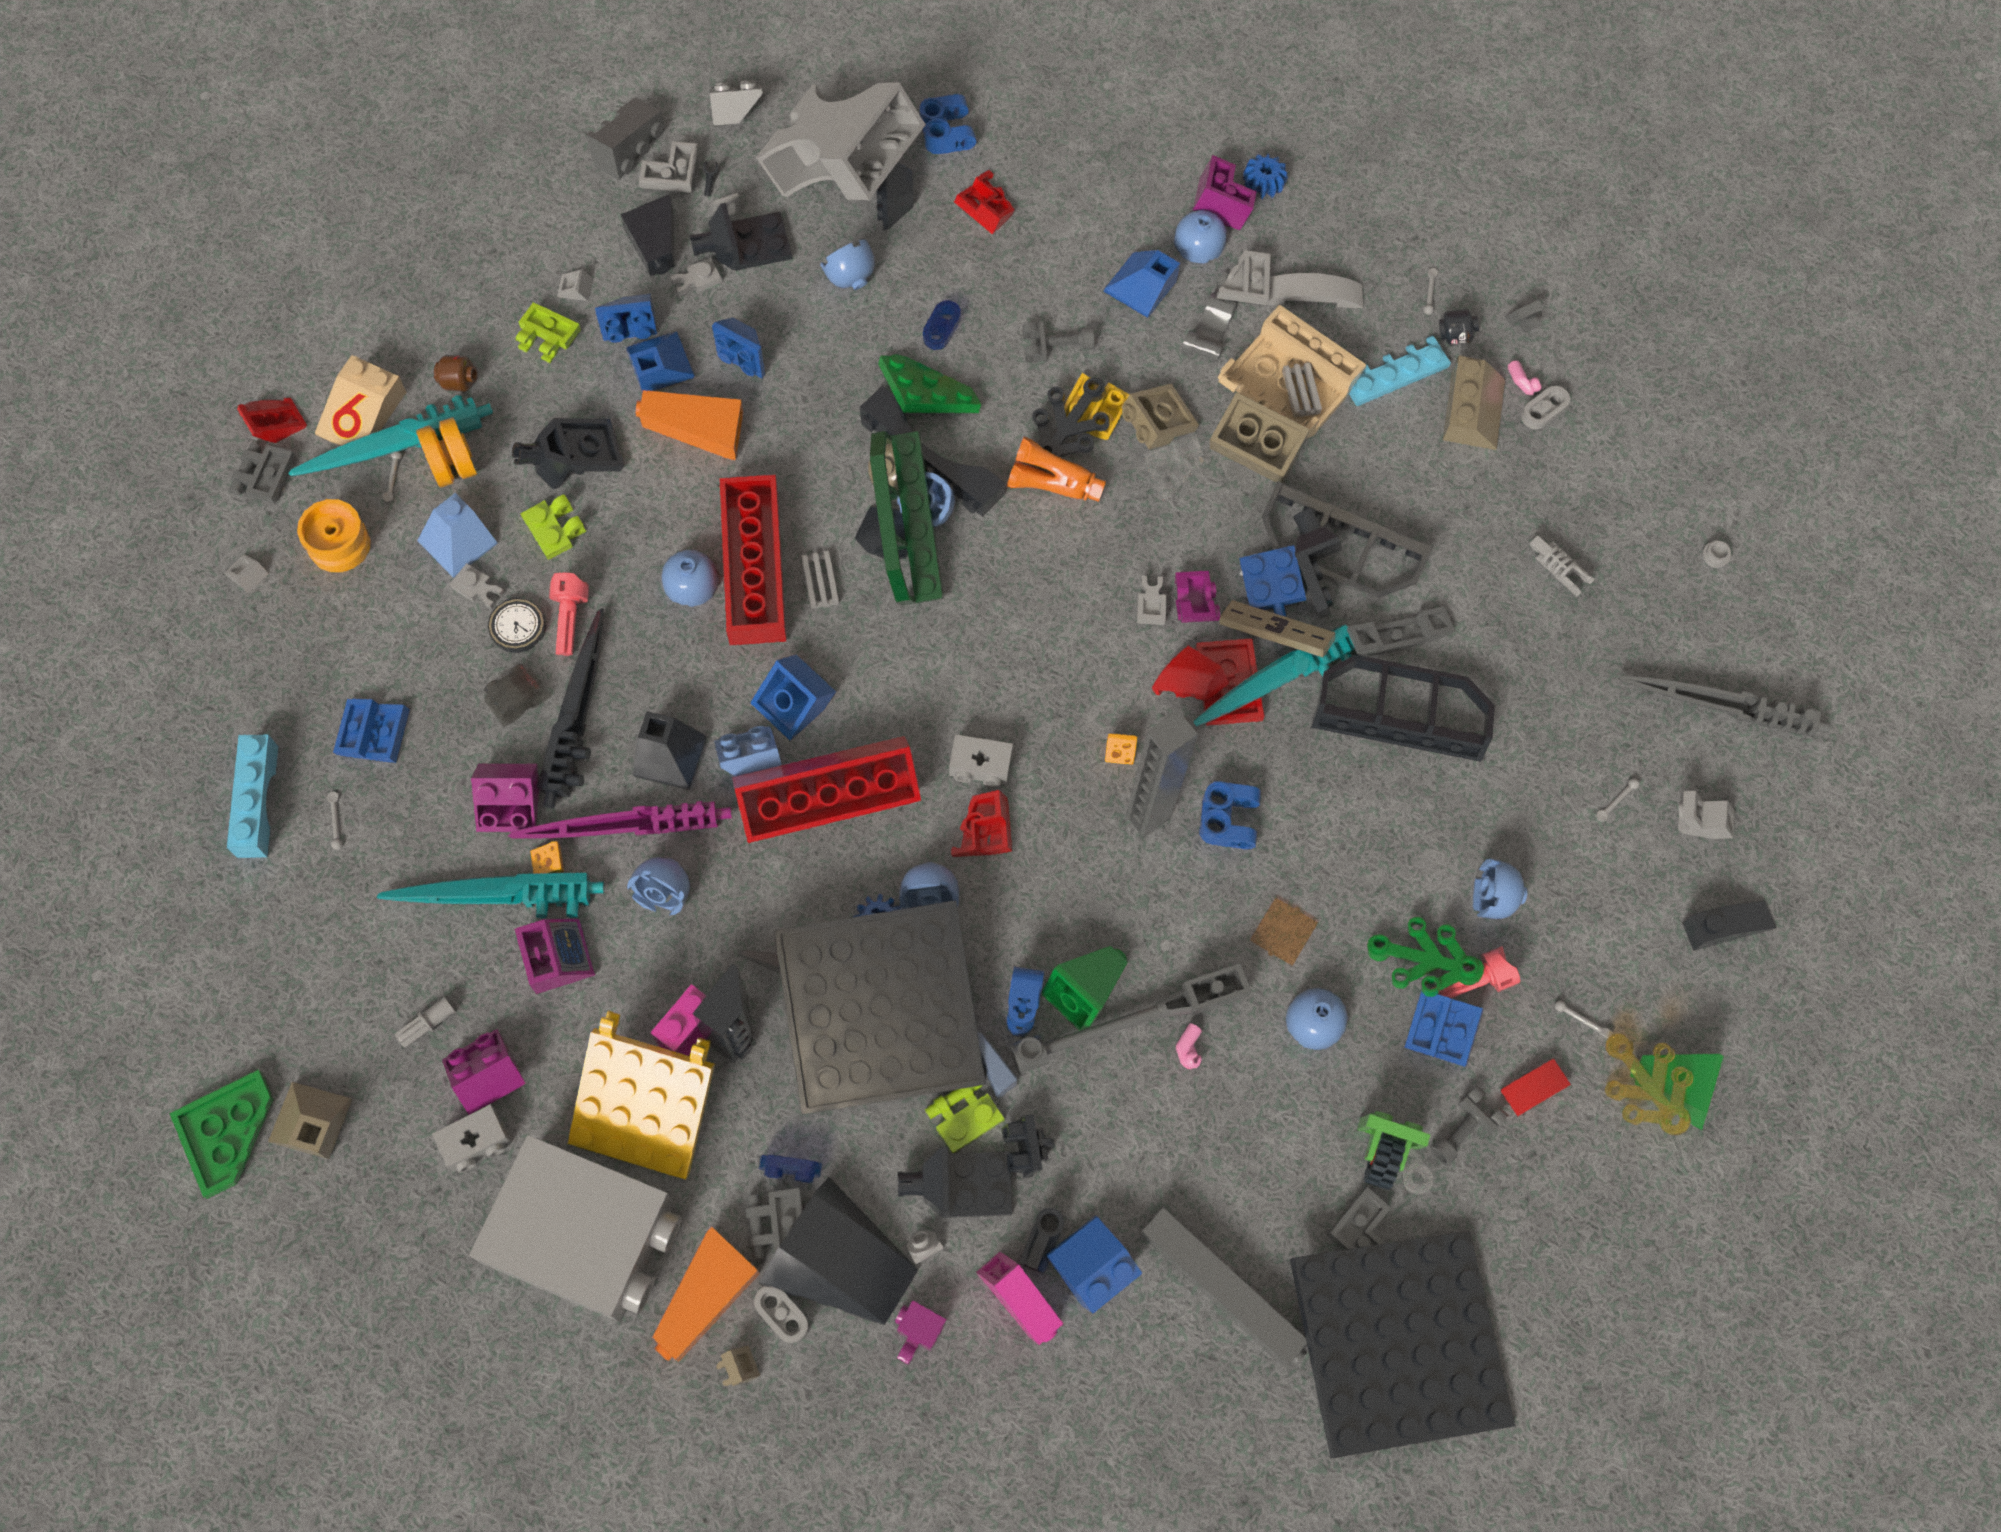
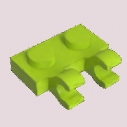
M533 302L519 320L522 330L519 331L515 339L521 342L518 348L525 352H528L536 336L545 339L540 345L539 351L544 353L541 359L551 363L559 347L567 350L581 331L579 323Z
M565 494L557 497L550 506L544 500L520 513L548 560L572 548L573 546L569 540L586 532L578 516L569 519L562 528L558 523V518L573 511Z

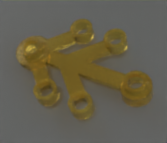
M1622 1034L1611 1035L1605 1045L1607 1053L1617 1060H1622L1642 1087L1623 1085L1613 1080L1605 1086L1606 1095L1615 1101H1620L1623 1098L1653 1101L1660 1110H1642L1636 1105L1629 1104L1622 1111L1624 1120L1633 1125L1640 1124L1641 1122L1659 1124L1661 1129L1670 1135H1681L1686 1132L1691 1123V1116L1689 1111L1684 1108L1686 1087L1693 1081L1692 1072L1682 1066L1673 1069L1671 1079L1674 1085L1669 1102L1664 1095L1668 1063L1675 1057L1674 1049L1666 1043H1659L1654 1047L1653 1055L1655 1061L1651 1078L1633 1054L1634 1045L1632 1041ZM1626 1044L1625 1050L1619 1053V1046ZM1667 1048L1668 1054L1666 1057L1661 1058V1050ZM1682 1072H1685V1073H1686V1078H1685V1080L1682 1081V1082H1679V1081H1678V1076H1679V1074L1682 1073ZM1615 1086H1619V1093L1612 1095V1089ZM1632 1110L1637 1111V1116L1634 1119L1629 1117ZM1679 1115L1680 1121L1678 1124L1672 1125V1118Z

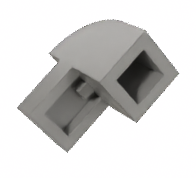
M1684 791L1683 802L1679 803L1678 830L1683 834L1705 838L1731 839L1734 838L1735 811L1728 801L1703 802L1696 791Z

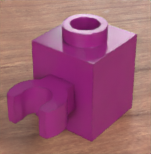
M913 1300L909 1307L903 1305L896 1317L895 1323L899 1324L897 1333L905 1336L907 1340L897 1359L909 1365L919 1345L931 1351L946 1324V1319Z

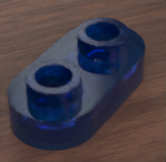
M945 300L939 302L934 308L923 328V342L928 348L940 350L949 343L961 320V309L957 303ZM950 315L952 316V318L945 319L943 318V316ZM938 335V336H940L941 338H940V339H932V336Z
M761 1155L758 1169L764 1171V1176L768 1178L782 1179L783 1174L795 1175L796 1181L813 1183L814 1178L821 1177L823 1164L807 1159Z

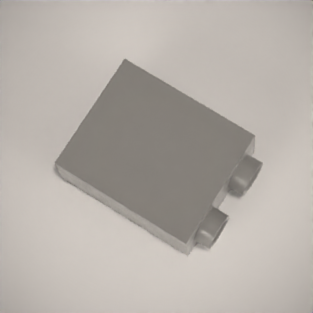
M527 1135L469 1256L483 1265L617 1322H621L626 1309L640 1314L646 1305L653 1289L655 1277L645 1274L643 1271L654 1248L665 1253L670 1250L679 1232L682 1217L671 1212L675 1202L668 1193Z

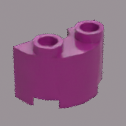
M1209 571L1175 572V584L1177 587V599L1175 600L1178 620H1181V623L1219 621V604H1214V600H1212L1216 598V584L1210 581Z

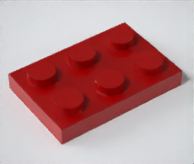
M1252 638L1199 642L1195 645V650L1223 667L1229 682L1228 685L1211 698L1202 700L1204 711L1257 672ZM1260 697L1230 713L1207 722L1206 726L1263 721L1262 698Z

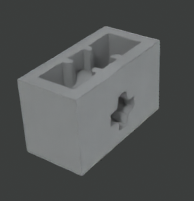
M955 734L949 776H953L956 781L963 783L978 780L983 781V784L989 787H999L1000 784L1007 785L1013 743ZM979 759L984 760L982 766L977 765Z
M491 1104L432 1134L446 1167L452 1172L458 1170L459 1173L474 1168L477 1165L475 1161L486 1155L488 1158L500 1155L506 1150L504 1146L511 1143L496 1109ZM472 1135L477 1137L475 1140L476 1146L474 1147L469 1145Z

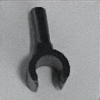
M705 161L703 163V170L706 173L704 196L711 197L712 181L719 172V165L716 162L715 170L708 172L706 170L708 161Z

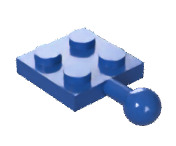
M1294 545L1239 558L1249 606L1262 610L1273 608L1275 614L1287 617L1284 605L1306 601Z

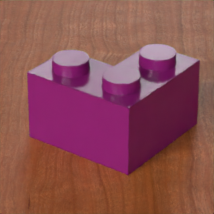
M1212 155L1200 176L1193 211H1210L1216 214L1225 226L1240 231L1253 210L1256 191L1233 182L1236 165Z

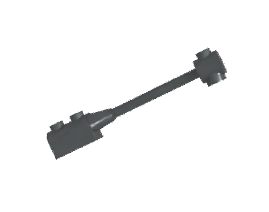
M1239 963L1183 982L1181 990L1159 1001L1155 1006L1043 1043L1040 1035L1024 1038L1021 1041L1010 1044L1011 1054L1017 1071L1021 1074L1049 1064L1048 1054L1158 1017L1166 1018L1189 1014L1193 1016L1249 997L1252 990L1242 965Z

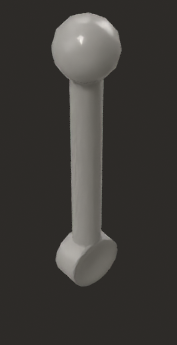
M1430 268L1427 273L1430 278L1427 305L1423 309L1426 315H1431L1434 312L1432 299L1434 281L1438 276V270L1435 268Z
M401 451L391 454L393 461L387 492L382 496L383 500L387 503L394 500L392 492L398 461L402 458Z
M1636 778L1630 779L1628 786L1604 810H1599L1596 813L1597 820L1601 822L1606 821L1608 814L1632 789L1639 788V780Z
M330 792L327 795V800L331 803L334 837L331 846L333 849L339 850L343 847V841L339 835L337 810L339 795L337 792Z
M1556 1001L1554 1007L1558 1012L1564 1011L1599 1032L1600 1035L1607 1039H1610L1613 1035L1611 1030L1600 1027L1567 1007L1564 1001Z

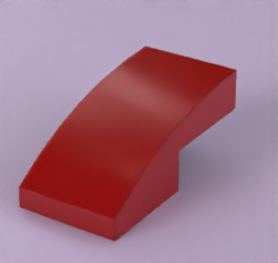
M1553 1058L1500 1091L1518 1117L1571 1084Z

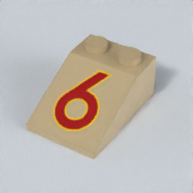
M351 355L336 377L315 435L342 446L381 431L406 394L400 377Z

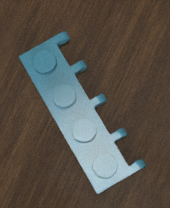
M1430 336L1426 338L1429 346L1420 350H1416L1412 344L1406 346L1408 355L1393 360L1390 354L1383 356L1385 364L1373 370H1370L1366 364V368L1362 372L1363 374H1361L1349 393L1356 406L1448 368L1451 362L1435 337Z

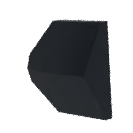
M869 507L855 536V540L867 553L884 558L877 507ZM892 508L896 535L906 541L902 513ZM907 549L899 550L900 559H905L908 555Z

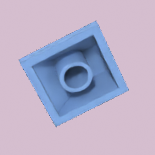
M456 493L432 511L417 540L453 578L456 577L466 563L471 565L498 544L474 511Z

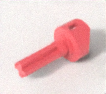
M555 573L550 582L549 598L560 603L556 655H573L576 604L586 603L589 597V585L579 579L574 573Z
M1502 946L1481 955L1484 974L1479 982L1473 985H1464L1457 982L1440 990L1438 994L1453 998L1487 985L1489 982L1496 991L1500 992L1519 984L1521 981L1517 968L1506 961Z

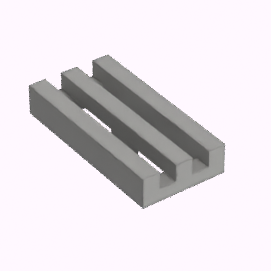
M1310 362L1304 363V366L1294 364L1293 368H1289V365L1283 366L1282 373L1294 418L1320 414L1322 407ZM1302 374L1305 375V379H1306V383H1307V387H1308V391H1309V395H1310V399H1311V403H1312V407H1313V408L1310 407V403H1309V399H1308V395H1307V392H1306V388H1305V384H1304V380H1303ZM1291 375L1296 376L1303 410H1300Z
M824 551V554L821 555L812 553L813 556L807 557V554L801 555L811 609L839 604L829 551ZM824 560L826 564L829 585L832 595V599L828 600L826 597L822 571L820 566V561ZM814 562L821 601L817 602L809 569V563Z

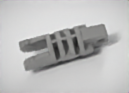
M1537 535L1530 542V546L1539 554L1535 559L1576 597L1582 592L1575 583L1567 578L1575 572L1589 585L1595 580L1554 541L1548 545Z

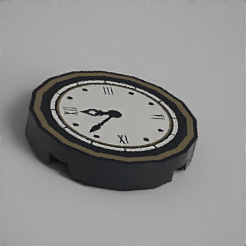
M513 598L505 600L495 607L489 616L487 626L491 639L502 650L521 653L529 651L535 647L534 645L539 640H542L547 625L545 616L537 604L528 599Z

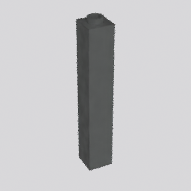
M1162 1208L1144 1228L1140 1236L1283 1368L1290 1363L1296 1366L1307 1353L1304 1349V1346L1307 1344L1306 1338L1166 1209Z

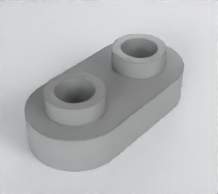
M1560 386L1547 388L1526 404L1521 414L1523 423L1531 429L1543 428L1566 410L1570 403L1569 393ZM1550 400L1557 401L1558 405H1553ZM1535 414L1539 419H1535L1531 415Z
M771 1286L762 1287L754 1299L756 1311L784 1342H800L806 1336L809 1328L805 1315L783 1290ZM769 1297L777 1299V1305L772 1309L765 1306V1301ZM790 1321L798 1323V1330L794 1333H790L786 1329Z

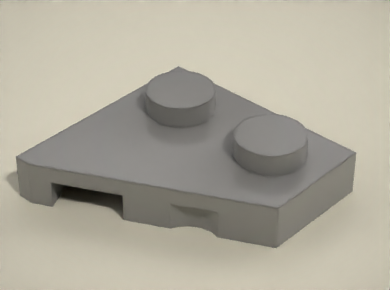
M1245 250L1229 273L1224 284L1220 287L1216 298L1267 305L1269 301L1271 254Z

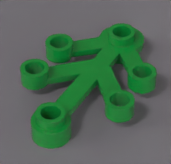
M1413 917L1409 920L1408 933L1416 938L1423 951L1391 943L1388 937L1381 934L1372 936L1367 943L1368 955L1375 961H1384L1393 956L1419 963L1407 970L1405 968H1397L1392 972V984L1398 989L1406 988L1410 982L1435 970L1449 971L1439 978L1427 976L1422 980L1421 991L1428 997L1436 996L1440 990L1457 982L1464 985H1473L1479 982L1484 974L1482 962L1474 956H1467L1455 939V929L1450 925H1442L1437 931L1438 942L1446 945L1453 959L1443 957L1426 932V922L1420 917ZM1420 925L1422 928L1420 930H1414L1412 926ZM1448 932L1452 936L1449 938H1445L1441 934ZM1381 942L1385 946L1378 948L1374 944ZM1469 966L1474 968V970L1466 971L1463 967ZM1401 975L1404 976L1406 980L1398 981L1396 980V977ZM1431 983L1434 984L1436 988L1428 989L1425 987V985Z

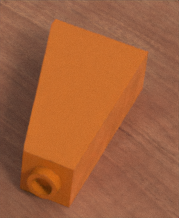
M643 390L641 401L638 400L636 403V417H640L642 427L727 459L736 460L744 413L742 400Z
M713 1227L705 1234L652 1337L658 1342L654 1349L667 1361L673 1357L676 1361L680 1362L760 1274Z

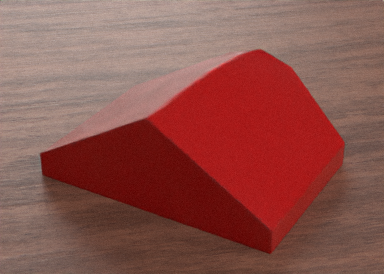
M291 398L251 401L244 405L239 404L237 408L253 437L272 443H277L303 430L307 426Z

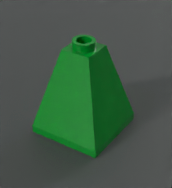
M1108 946L1061 963L1054 968L1041 995L1079 1031L1089 1028L1102 1010L1128 963L1127 958L1120 949Z
M1642 1055L1641 1061L1634 1060L1630 1077L1635 1079V1085L1695 1127L1703 1129L1724 1055Z

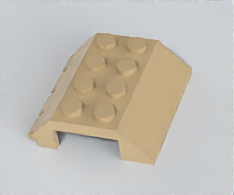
M1279 305L1263 322L1261 334L1236 362L1231 358L1223 366L1218 379H1220L1219 383L1232 392H1238L1310 429L1307 436L1309 438L1315 435L1346 399L1366 368V364ZM1310 362L1322 410L1320 414L1294 418L1282 373L1283 366L1289 365V368H1293L1294 364L1304 366V363ZM1302 374L1303 380H1304V384H1305V388H1306V392H1307L1308 399H1309V403H1310V407L1313 408V407H1312V403H1311V399H1310V395H1309V391H1308V387H1307V383H1306V379H1305V375ZM1291 375L1300 410H1303L1296 376Z

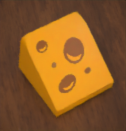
M1108 734L1105 762L1133 765L1137 737L1134 735Z
M558 841L530 851L533 874L564 873L561 846Z

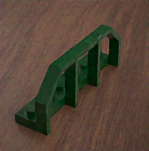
M886 431L871 433L870 464L885 567L895 601L901 605H910L944 599L920 432L915 431L892 436ZM886 444H892L899 491L891 486L888 481L885 461ZM900 499L906 541L896 535L891 500ZM907 549L914 597L909 595L901 569L899 550Z

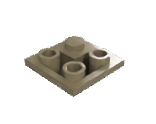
M292 1082L268 1142L329 1159L352 1099Z

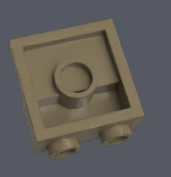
M1172 384L1131 393L1121 407L1124 420L1131 422L1136 429L1137 440L1140 443H1145L1149 450L1168 445L1174 437L1193 433L1199 426Z

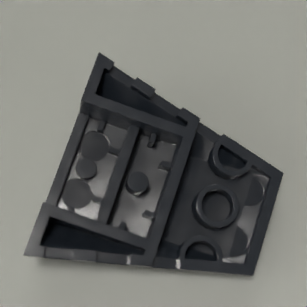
M828 1177L813 1194L788 1232L759 1284L783 1290L785 1293L797 1297L801 1296L816 1301V1303L827 1307H835L844 1310L845 1313L885 1326L917 1274L918 1269L837 1184Z

